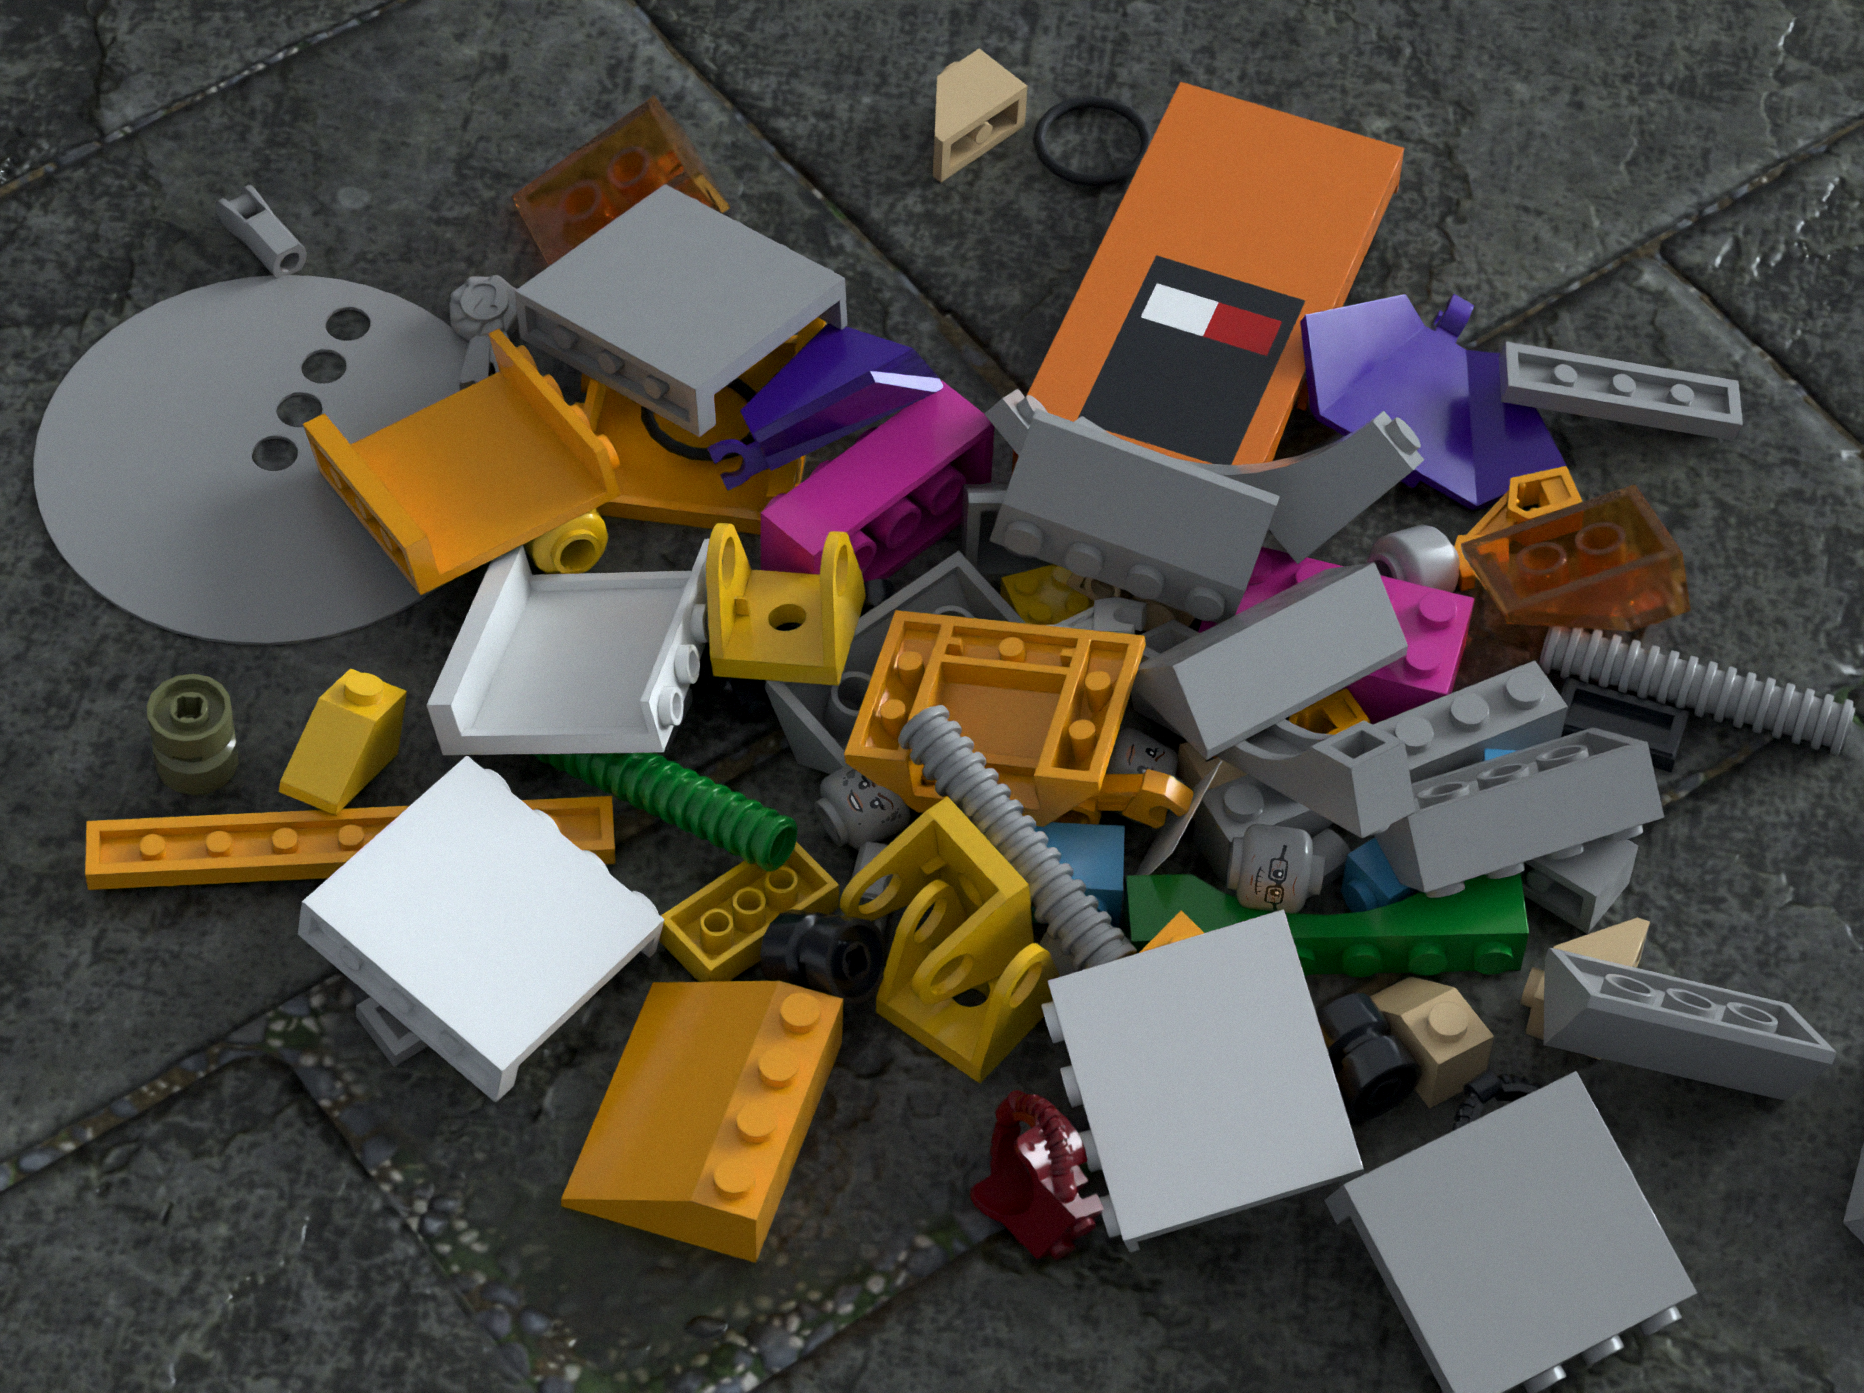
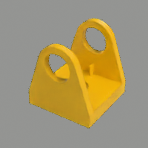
M717 523L710 535L706 557L709 646L713 676L839 686L866 597L863 576L848 534L841 531L829 532L823 548L820 574L752 570L735 526L729 523ZM790 622L802 624L800 627L790 631L775 629L782 624Z
M948 796L926 810L860 870L848 883L840 899V909L845 916L873 921L909 905L916 895L934 880L941 879L955 889L968 919L935 948L916 970L911 988L916 996L925 1004L943 1002L1002 975L1014 957L1025 947L1034 943L1029 884ZM893 874L891 882L878 897L866 904L859 905L862 895L872 884L886 875ZM965 954L962 963L954 973L945 980L931 985L934 976L945 964L953 958Z
M937 879L926 885L916 895L898 924L883 973L884 978L876 996V1013L966 1075L981 1083L1044 1017L1042 1004L1053 1001L1048 981L1060 977V974L1050 952L1039 944L1033 943L1025 947L1014 957L1002 975L972 988L982 992L987 997L984 1003L974 1007H967L958 1004L952 997L937 1004L923 1003L911 988L916 970L935 948L968 919L955 889L945 881ZM935 902V905L929 917L924 922V924L915 932L920 919L927 911V909ZM965 954L957 956L945 964L936 973L931 985L945 980L954 973L962 963Z

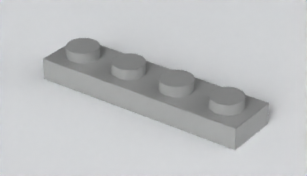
M1505 342L1499 356L1501 402L1731 441L1736 440L1743 426L1739 383L1737 380L1512 342Z

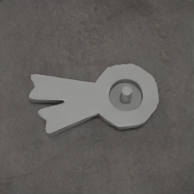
M501 276L469 277L466 283L454 290L450 295L451 327L457 334L469 341L458 378L460 391L491 376L492 370L495 373L499 372L488 333L499 328L509 339V336L519 327L515 297L516 288L512 287Z

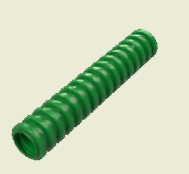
M658 753L526 754L528 756H535L540 762L550 764L559 771H566L571 777L581 779L590 786H597L602 792L613 794L618 800L627 801L637 809H644L649 815L660 817L664 822L676 825L684 832H692L697 838L708 840L713 846L724 848L733 856H741L744 861L750 864H757L766 872H773L780 868L789 859L795 848L798 828L796 821L792 817L780 815L775 809L764 807L754 799H747L742 793L731 792L727 786L715 784L712 779L706 776H699L694 770L685 769L675 761H668Z

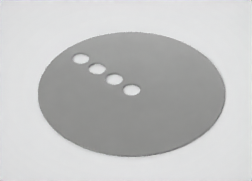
M273 275L247 277L192 289L163 300L121 323L89 348L67 373L45 410L37 434L33 468L38 508L47 533L59 554L75 574L98 595L120 610L148 624L196 639L235 645L271 646L296 644L340 636L391 618L419 603L443 585L420 596L319 472L304 427H293L283 423L277 415L279 405L289 397L297 395L310 396L321 404L322 414L325 413L347 441L352 444L460 391L458 378L469 343L447 323L422 307L374 287L341 279L304 275H284L278 279ZM355 310L368 317L370 328L364 336L356 340L343 341L332 337L327 332L326 323L337 312ZM329 352L340 356L345 361L347 367L343 376L338 380L320 384L308 380L303 375L302 365L307 358L314 354ZM283 439L296 447L298 456L295 462L288 468L279 471H268L254 463L252 459L253 451L260 443L266 440Z

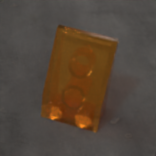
M655 95L511 196L549 266L664 184L720 213H724L731 208L685 130Z
M1635 484L1461 543L1463 556L1506 624L1634 631L1691 611L1683 552Z

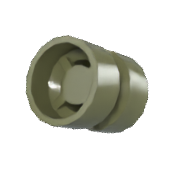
M198 674L178 675L162 682L151 693L146 706L157 775L167 787L178 793L188 795L207 794L223 787L235 775L239 764L230 695L221 683L211 677Z

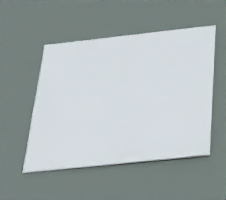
M1221 762L1192 789L1194 794L1187 814L1178 817L1170 810L1164 825L1161 826L1135 875H1150L1173 853Z

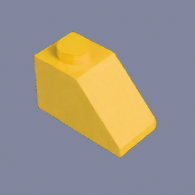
M350 668L319 697L280 780L279 792L337 815L398 754L407 691L383 682L375 675L361 673Z

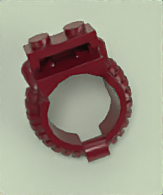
M1015 1090L1010 1092L995 1110V1116L998 1121L995 1123L994 1133L991 1138V1143L993 1144L990 1147V1156H992L990 1160L991 1175L970 1189L971 1201L983 1214L1001 1222L1015 1236L1016 1241L1024 1245L1036 1259L1052 1255L1054 1260L1060 1259L1075 1249L1076 1246L1073 1242L1077 1238L1086 1235L1096 1227L1094 1220L1101 1214L1104 1208L1097 1193L1081 1199L1078 1194L1088 1182L1078 1165L1088 1160L1085 1147L1077 1130L1067 1117L1059 1112L1046 1098ZM1021 1121L1031 1127L1022 1135H1020L1021 1127L1019 1125Z

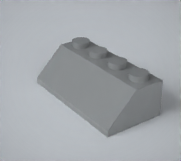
M1036 408L989 541L1005 546L1017 554L1032 556L1066 568L1078 576L1090 577L1124 589L1139 598L1151 599L1185 611L1197 619L1219 624L1236 615L1280 496Z
M1593 727L1412 783L1415 812L1390 824L1388 829L1374 836L1400 884L1424 892L1427 897L1437 898L1465 889V880L1485 874L1486 878L1497 879L1518 874L1525 869V861L1545 855V858L1548 860H1558L1578 855L1584 851L1583 843L1601 837H1604L1606 841H1620L1633 838L1643 833L1642 824L1664 818L1648 742Z

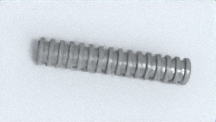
M1559 618L1554 621V624L1551 623L1539 661L1541 670L1545 674H1549L1554 669L1561 671L1560 678L1563 679L1569 678L1572 674L1579 676V681L1589 683L1590 680L1599 682L1598 686L1608 688L1609 685L1618 687V692L1626 694L1628 690L1637 693V697L1643 699L1650 696L1656 698V702L1666 704V701L1675 703V707L1684 710L1685 707L1695 709L1694 715L1698 717H1703L1704 713L1707 712L1714 714V721L1722 723L1724 717L1734 720L1733 726L1741 728L1743 723L1753 725L1752 731L1760 734L1763 728L1771 730L1772 737L1780 739L1782 734L1792 736L1791 743L1799 745L1801 739L1811 741L1810 747L1812 749L1819 750L1820 745L1831 747L1830 754L1839 755L1840 750H1844L1856 709L1853 707L1854 702L1852 700L1845 699L1843 704L1833 702L1834 695L1827 693L1824 699L1814 696L1815 690L1806 688L1805 693L1794 691L1795 684L1787 683L1785 688L1775 686L1776 679L1770 677L1764 683L1756 680V673L1748 672L1746 677L1736 675L1737 668L1729 666L1727 672L1717 669L1718 663L1710 661L1708 666L1698 664L1699 658L1695 656H1690L1688 661L1679 659V652L1673 650L1669 656L1660 653V647L1652 645L1650 650L1640 648L1641 642L1637 640H1632L1631 644L1628 645L1621 643L1622 636L1616 634L1610 640L1602 637V630L1594 629L1592 634L1583 632L1584 626L1580 624H1575L1573 629L1564 627V620Z
M943 705L931 706L910 719L900 732L898 737L899 745L906 750L912 749L910 759L916 765H924L922 772L927 780L937 781L935 791L938 795L948 796L1029 884L1031 907L1036 908L1034 918L1038 923H1048L1047 934L1051 939H1060L1062 941L1059 949L1063 955L1074 956L1072 961L1074 969L1082 971L1137 954V949L1133 944L1124 945L1122 943L1124 933L1120 928L1115 927L1111 929L1109 926L1111 916L1105 911H1097L1099 901L1096 897L1084 894L1086 891L1085 883L1080 879L1073 880L1071 878L1074 870L1070 864H1060L1061 853L1055 847L1048 848L1046 846L1048 844V836L1042 831H1034L1036 821L1032 816L1022 815L1024 810L1022 803L1016 799H1009L1011 789L1006 784H997L999 774L993 768L986 769L984 767L986 765L985 756L980 752H972L974 742L970 737H960L962 727L956 721H948V709Z

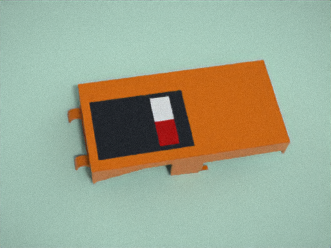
M1180 81L1027 395L1036 398L1050 414L1073 422L1083 416L1122 440L1175 459L1222 465L1272 462L1297 398L1298 409L1306 411L1309 405L1300 321L1306 314L1343 307L1393 193L1397 194L1404 148ZM1014 450L1012 459V474L1019 457Z

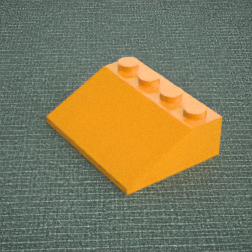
M782 981L653 982L561 1198V1206L756 1263L842 1045L843 999Z

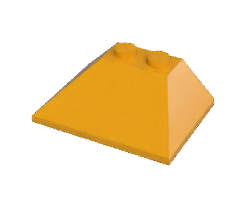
M895 610L844 752L845 762L875 784L899 795L904 803L916 812L924 813L947 796L938 795L935 791L937 781H930L924 777L922 772L924 765L913 763L910 759L912 749H903L898 743V737L902 728L916 714L928 707L943 705L949 711L948 721H956L962 727L960 737H970L974 742L972 752H980L985 756L986 765L984 767L986 769L993 768L999 774L997 784H1006L1011 789L1009 799H1016L1024 806L1022 815L1032 816L1036 821V826L1045 827L1100 792L1145 649V636Z

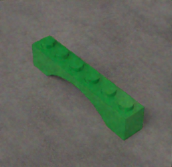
M1521 873L1497 879L1486 878L1484 874L1465 880V889L1452 895L1430 898L1426 896V893L1419 892L1400 902L1364 912L1335 915L1285 913L1304 976L1312 974H1347L1352 977H1366L1375 973L1410 972L1420 976H1430L1440 972L1478 971L1483 974H1499L1507 970H1521L1529 936ZM1193 874L1126 875L1122 911L1124 936L1137 949V954L1180 911L1185 913L1204 933L1273 913V911L1242 907L1236 897L1217 890Z

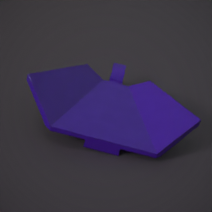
M1406 294L1306 314L1300 321L1309 405L1314 418L1343 436L1358 430L1383 411L1392 421L1396 417L1402 419L1419 439L1421 447L1417 451L1424 459L1421 464L1401 480V482L1409 487L1414 488L1419 481H1422L1474 511L1496 504L1509 490L1510 478L1567 466L1537 408L1501 402L1500 353L1466 350L1456 344L1474 307L1473 304L1456 294H1453L1448 300L1445 311L1442 312L1440 310L1436 314L1430 328L1424 325Z
M827 323L740 410L755 442L746 446L739 440L726 439L707 447L714 463L721 461L723 456L728 453H738L742 456V464L738 470L720 474L726 489L730 490L767 468L773 471L941 391L944 386L936 373L913 348L849 327L841 330Z

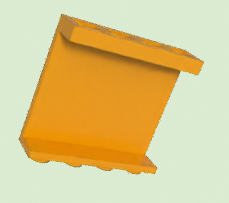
M499 328L488 333L499 372L365 438L350 444L325 413L303 423L319 472L420 596L621 496L614 470L620 468V461L611 441L605 434L596 436L592 432L589 421L580 406L576 403L569 406L565 402L561 389L555 379L550 374L542 377L528 349L524 345L515 347Z

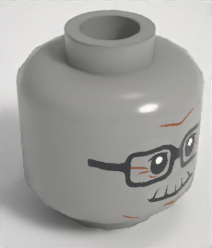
M1259 823L1252 824L1245 831L1243 838L1233 837L1226 889L1236 890L1237 900L1242 907L1273 912L1284 909L1285 913H1298L1305 904L1307 894L1320 895L1325 856L1313 854L1311 837L1302 829Z

